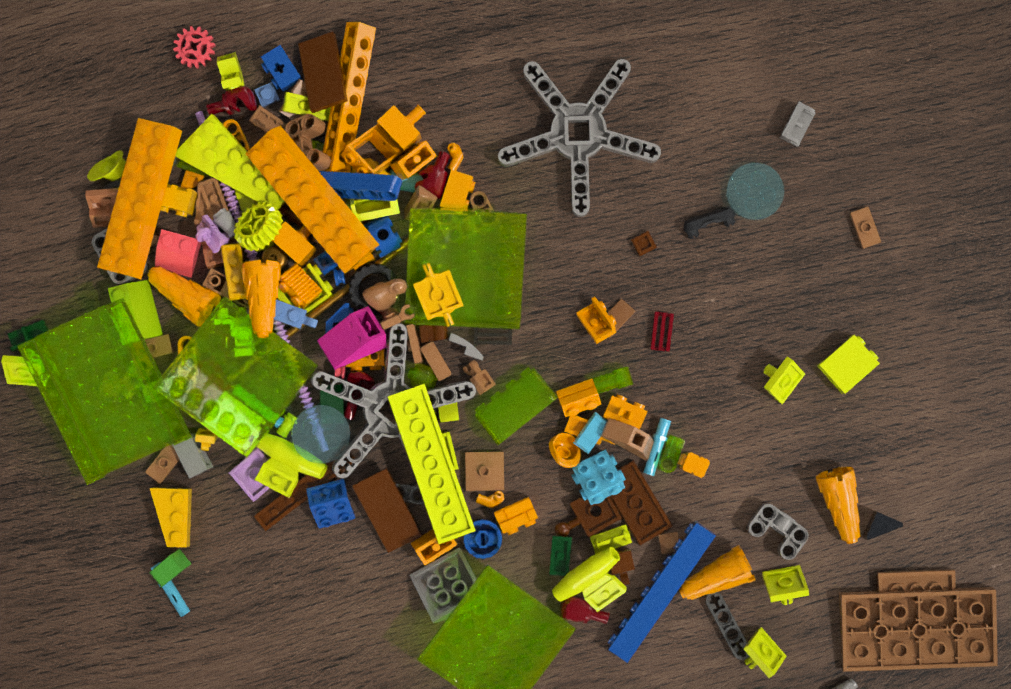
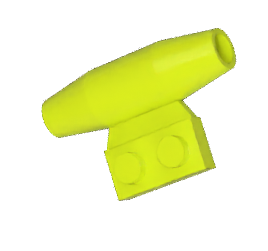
M260 431L256 435L253 444L271 457L263 463L255 478L257 482L290 498L298 483V472L321 479L326 473L328 466L309 451L282 437Z
M610 547L589 557L567 573L552 589L554 597L561 602L583 592L584 600L597 612L610 604L627 590V587L615 575L607 574L620 560L618 552L613 547Z

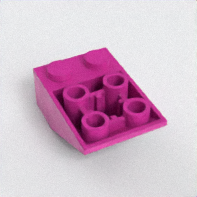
M369 306L351 313L317 340L334 370L387 347L386 333Z

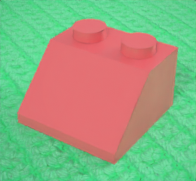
M161 229L156 247L155 268L160 266L172 273L175 272L192 278L201 242H198L196 238Z

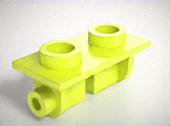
M626 525L590 536L595 554L610 547L615 549L632 543Z

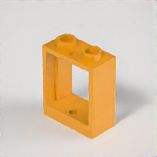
M376 124L348 144L341 156L357 173L380 174L390 167V164L398 159L404 151ZM368 141L387 159L375 169H372L356 152L358 148Z

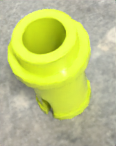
M289 412L287 415H284L285 419L278 430H276V433L284 438H287L294 424L298 423V418Z

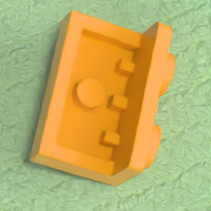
M594 296L591 298L592 304L576 312V315L595 343L598 344L616 333L615 325L617 323L611 314H607L604 303L598 301Z

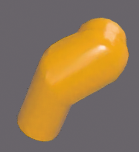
M450 143L447 150L452 160L448 169L457 171L464 156L458 144Z
M496 491L489 497L479 494L476 503L494 508L504 501V494L501 491Z

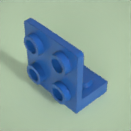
M344 479L306 489L309 507L318 528L329 527L355 519Z

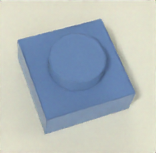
M272 82L254 89L263 108L280 101Z

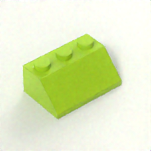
M149 280L108 288L123 345L163 336Z

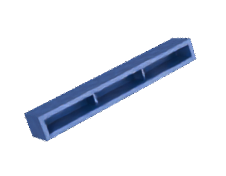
M695 521L694 524L690 523L684 531L686 535L683 540L678 539L673 547L675 549L671 556L668 554L664 559L662 570H657L653 575L651 586H646L640 594L642 599L639 603L635 602L629 610L631 614L628 619L624 618L618 626L620 628L617 634L613 633L607 643L610 644L608 650L625 662H629L716 537L715 533L699 522Z

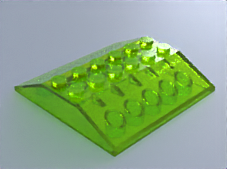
M410 208L405 304H410L411 306L405 309V313L408 315L414 313L415 316L412 319L404 320V324L446 326L443 316L427 320L413 286V283L426 277L422 265L425 264L429 271L427 263H430L434 273H440L447 269L450 270L464 305L450 313L455 323L451 325L449 321L450 326L520 329L527 214L485 209Z
M224 296L152 388L247 458L295 400L318 365L274 332L269 334L267 338H258L257 334L253 333L249 314Z
M487 564L417 660L458 689H532L576 628L529 592Z

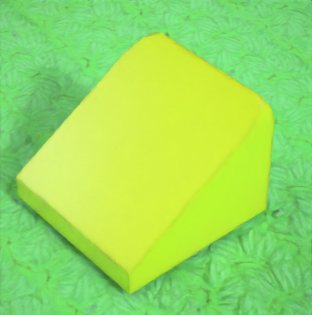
M457 402L438 407L440 422L459 420Z

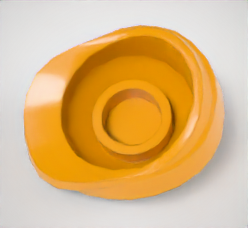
M560 433L554 436L549 441V449L554 460L560 466L572 468L577 466L580 461V448L573 444L576 438L568 433Z

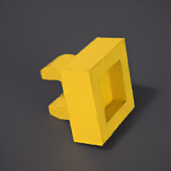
M199 428L196 433L195 442H201V450L209 451V447H211V444H215L218 435L210 429Z

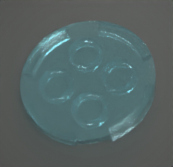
M763 163L745 164L731 175L727 184V200L732 210L739 216L750 220H762L774 214L780 207L784 198V185L779 174L770 166Z
M317 405L307 408L296 418L292 427L291 437L296 451L304 459L313 463H328L339 458L346 450L350 440V428L346 418L338 410L330 406Z

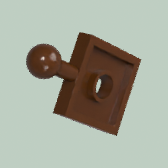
M610 496L605 498L603 502L593 505L590 504L588 499L584 501L583 497H580L570 503L577 517L567 523H558L555 526V533L557 536L566 537L570 529L581 524L587 536L590 537L619 521L622 517ZM594 505L601 508V514L596 517L590 513V509Z

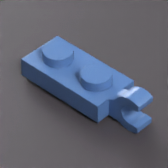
M276 300L274 320L301 329L302 324L316 328L318 320L306 317L307 310Z

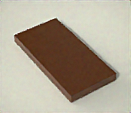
M330 32L299 43L310 111L315 113L347 102L335 33Z
M632 460L617 469V471L621 469L626 479L623 481L625 488L619 494L611 495L610 497L639 546L673 526L636 463Z
M387 468L352 485L388 553L423 535Z

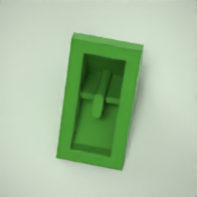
M179 549L169 555L149 573L162 588L189 567L191 562Z

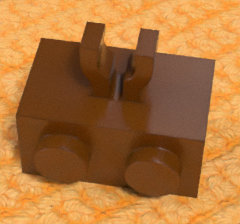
M626 548L617 551L620 560L609 570L612 575L619 573L620 580L624 585L630 584L627 571L635 570L631 550Z

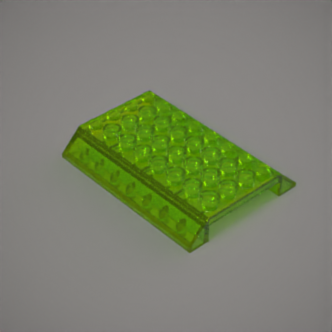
M124 297L41 333L17 346L87 485L104 478L108 473L167 446L172 444L175 446L192 438Z

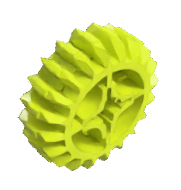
M259 201L257 204L253 203L251 208L247 207V210L244 213L242 212V216L237 218L238 223L234 225L236 229L233 231L235 233L234 238L240 246L249 251L255 250L257 252L259 248L264 249L265 245H270V242L275 240V236L279 235L278 231L282 228L281 224L283 222L282 214L277 207L266 201L263 203Z

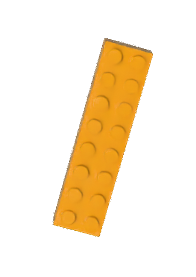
M138 118L97 268L142 279L180 141L181 130L171 125Z
M281 125L270 129L246 153L247 157L344 273L355 268L379 246V243Z

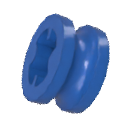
M333 269L336 286H339L340 283L346 284L344 272L341 269L339 271Z

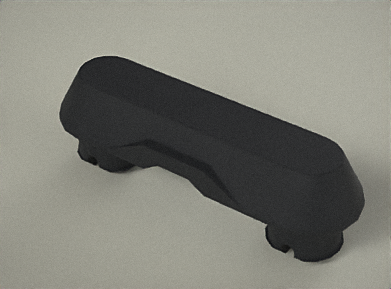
M724 207L688 219L684 223L683 231L687 233L689 239H694L693 236L696 238L699 236L698 229L704 228L710 223L723 221L724 226L730 227V224L733 226L736 222L734 220L736 213L730 207Z

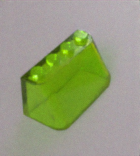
M526 368L520 373L522 377L519 380H511L505 385L507 389L504 392H496L490 397L492 401L489 404L485 405L482 403L475 409L477 413L474 416L497 445L506 440L558 398L535 368Z

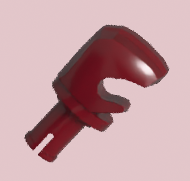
M245 86L226 91L222 94V100L206 104V108H209L207 109L208 114L214 115L226 111L229 115H233L234 110L240 112L239 107L236 105L238 100H242L249 110L256 111L257 105L254 93Z
M439 151L435 164L428 165L426 169L419 172L424 180L416 182L415 190L420 185L435 195L437 199L443 197L448 181V173L444 170L450 158L448 153Z
M357 371L351 372L348 375L347 382L370 390L374 386L375 380L369 374ZM356 389L352 392L353 400L360 398V390ZM348 401L344 411V418L354 420L358 405Z
M574 595L560 603V617L565 620L585 624L590 619L604 624L608 622L610 613L601 610L597 612L584 600L585 598Z

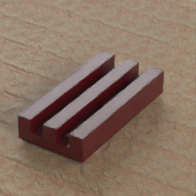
M655 311L650 350L670 352L674 314ZM658 316H661L659 346L657 347L655 346ZM666 317H669L667 341L665 348L663 347Z

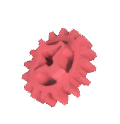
M190 26V31L184 28L183 35L177 34L180 38L179 41L174 40L178 47L173 48V50L179 52L176 58H182L181 64L187 63L189 68L194 64L198 69L200 63L206 66V60L212 61L210 54L215 55L211 48L216 47L215 43H210L213 37H207L208 31L202 32L201 27H198L196 31L192 26ZM197 35V36H200V37H202V38L196 39V38H193L192 36ZM193 44H195L197 47L196 51L193 50ZM207 47L206 52L203 55V50ZM194 56L197 59L192 60L187 57Z

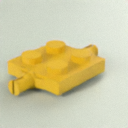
M427 263L429 271L424 264L422 267L426 277L413 283V286L427 320L443 316L447 327L450 326L449 321L453 325L455 323L450 313L464 305L450 270L447 269L440 273H434L430 263Z

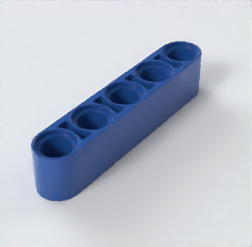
M319 171L340 198L395 201L398 198L402 185L401 178L395 175Z

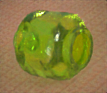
M419 363L409 370L408 378L413 387L425 384L426 389L429 390L436 385L437 377L430 366Z

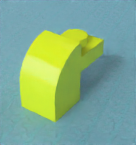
M236 52L217 57L223 89L227 91L244 86V79Z

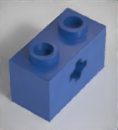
M281 45L261 57L264 61L261 65L266 73L271 72L274 78L271 81L276 89L281 88L285 92L296 85L299 79L302 80ZM278 66L283 68V73L280 74L277 69Z

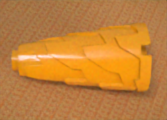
M253 260L242 264V278L245 284L246 300H248L249 317L252 321L253 333L257 334L258 338L269 337L273 330V322L276 315V298H278V286L281 277V264L277 261L266 260V263H261V260Z
M160 266L152 267L147 274L149 282L158 289V292L171 301L174 307L198 327L206 324L215 313L212 311L213 307L218 308L221 296L218 293L199 285L191 279L187 280L177 273H172Z
M838 467L833 468V471L829 473L828 470L816 475V481L820 492L823 494L827 509H830L834 525L837 526L841 539L846 541L847 544L856 543L860 537V518L857 507V483L854 468Z
M740 545L702 568L698 573L687 578L679 588V592L683 599L693 600L707 594L734 588L747 582L751 583L756 579L754 574H751L752 568L743 550L740 549Z

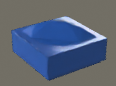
M326 251L313 259L324 276L338 266Z

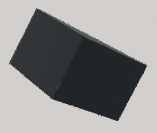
M874 511L863 537L865 540H870L903 527V523Z

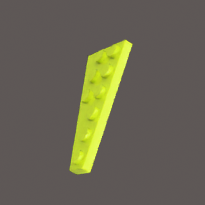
M211 114L177 149L175 155L177 158L253 200L261 201L262 203L266 201L278 209L285 203L247 157L246 153L248 151L215 115Z

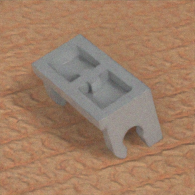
M799 101L779 138L798 147L815 115V110Z
M196 433L172 444L189 479L213 468L206 451L201 450V442H195Z

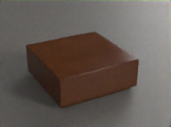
M649 231L631 239L639 256L657 248Z

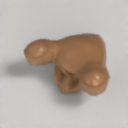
M403 279L379 282L367 288L362 294L364 300L378 311L382 317L391 312L397 314L399 311L393 308L392 305L395 304L399 295L406 291L407 284Z

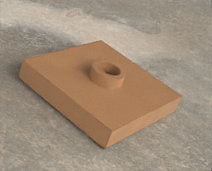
M413 324L407 325L409 340H407L409 352L412 351L414 363L421 364L424 362L417 327Z
M465 452L466 491L504 490V452Z

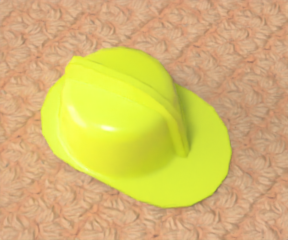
M116 151L111 156L96 163L87 175L88 180L95 181L103 177L115 182L121 179L126 161L123 159V151Z

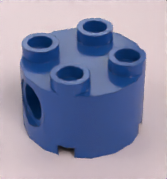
M389 216L374 218L363 224L366 229L369 228V233L379 243L376 251L381 250L379 253L380 258L401 248L402 240L397 232L393 233L390 227L393 224ZM381 230L388 231L389 236L386 240L379 239L378 234Z
M475 520L473 522L475 531L464 535L465 548L476 558L485 559L492 557L501 547V530L491 520Z

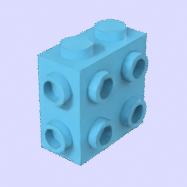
M606 450L572 467L574 474L571 476L576 485H581L582 489L579 491L584 501L588 499L591 505L599 504L605 498L617 495L625 488L623 481L626 479L621 469L617 471L615 467L617 462L613 454L609 455Z

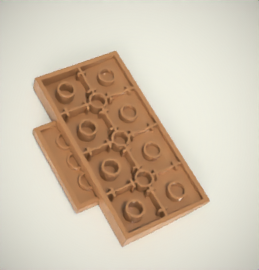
M949 569L877 572V591L839 592L843 672L998 666L996 589L993 587L956 588L955 570Z

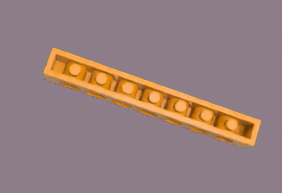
M346 22L340 62L348 101L333 106L330 110L323 153L329 155L331 159L330 166L324 170L326 172L350 173L351 165L344 160L341 154L346 146L356 139L376 31L375 27L361 22Z

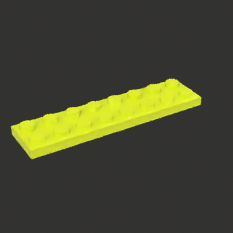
M425 384L388 396L391 410L438 544L474 532L475 528Z

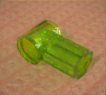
M628 366L593 378L598 393L634 385Z
M669 435L661 459L658 462V469L662 473L667 474L675 471L685 440ZM665 459L670 460L672 463L670 470L663 468L662 464Z

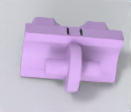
M203 215L201 223L196 227L198 232L195 237L198 242L205 241L213 253H218L222 245H227L230 237L227 233L219 231L220 227L214 223L215 220H211L208 215Z

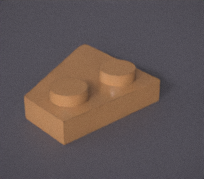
M211 178L198 183L195 226L201 223L203 215H208L213 220L214 214L225 208L229 211L217 179Z

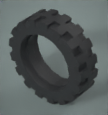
M378 263L366 264L357 269L355 274L352 275L349 283V295L359 310L369 306L372 313L378 315L380 313L360 297V282L364 277L373 273L385 276L388 281L398 279V277L385 265Z

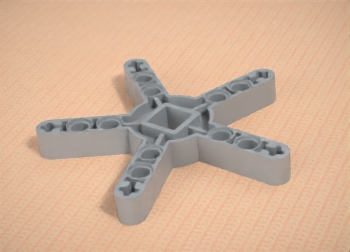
M625 59L617 60L587 104H569L540 65L536 62H528L524 66L523 74L527 82L555 116L551 131L501 149L498 153L499 163L504 167H510L557 150L562 156L570 159L572 212L577 217L586 216L590 208L588 159L596 155L600 149L648 163L656 162L661 155L660 147L654 143L607 130L602 113L628 77L631 70L630 63ZM625 66V71H622L619 77H617L618 67ZM529 68H531L532 70L536 69L535 75L538 77V79L535 83L534 81L536 77L532 73L528 74ZM614 81L616 87L609 89L606 87V82ZM545 82L549 85V89L541 91L538 85ZM602 96L605 99V103L598 105L595 102V98ZM553 97L560 99L561 103L558 106H553L550 103ZM568 123H588L589 141H569ZM613 138L619 139L620 146L613 147L610 144V140ZM540 140H545L548 143V147L540 149L537 143ZM634 143L638 146L639 151L633 153L629 150L628 146ZM526 146L530 149V153L525 156L521 155L519 149ZM643 146H645L644 151L650 152V150L653 149L654 153L657 155H654L653 158L649 157L650 154L647 152H644L643 156L640 155V153L643 149ZM516 149L518 159H515V155L511 156L508 162L505 159H501L504 157V153L512 155L514 154L513 150ZM578 165L585 168V172L581 175L577 174L574 170ZM582 184L586 190L584 193L579 194L575 191V186ZM575 197H586V199H582V206L586 207L582 213L579 212V209L575 208L579 205V199L575 200Z
M398 323L388 328L384 381L374 385L370 390L323 371H316L311 376V384L317 389L363 407V416L366 421L365 426L332 465L334 474L340 478L348 477L382 436L398 437L403 444L395 419L391 422L379 412V409L388 400V396L411 389L408 385L404 384L408 332L403 324ZM397 327L399 330H402V333L398 334V339L397 335L393 333L394 330H397ZM392 339H393V340H396V339H397V340H400L401 343L392 342ZM394 346L400 347L401 352L398 356L392 355V348ZM397 365L399 373L392 376L390 368ZM323 375L322 378L330 382L329 386L324 383L318 385L316 378H320ZM460 381L429 389L427 392L433 396L431 404L433 408L470 399L475 395L476 388L470 382ZM341 382L343 389L341 392L336 393L333 389L334 384ZM464 386L469 387L470 389L467 391V394L463 392H456V390L460 391L465 389ZM356 389L360 390V398L353 400L352 392ZM449 389L452 395L450 399L445 400L443 393ZM365 434H370L371 441L364 444L362 437ZM358 449V457L350 458V451ZM345 457H346L350 462H352L351 465H350L348 462L346 463V461L344 460ZM338 466H344L345 472H339Z

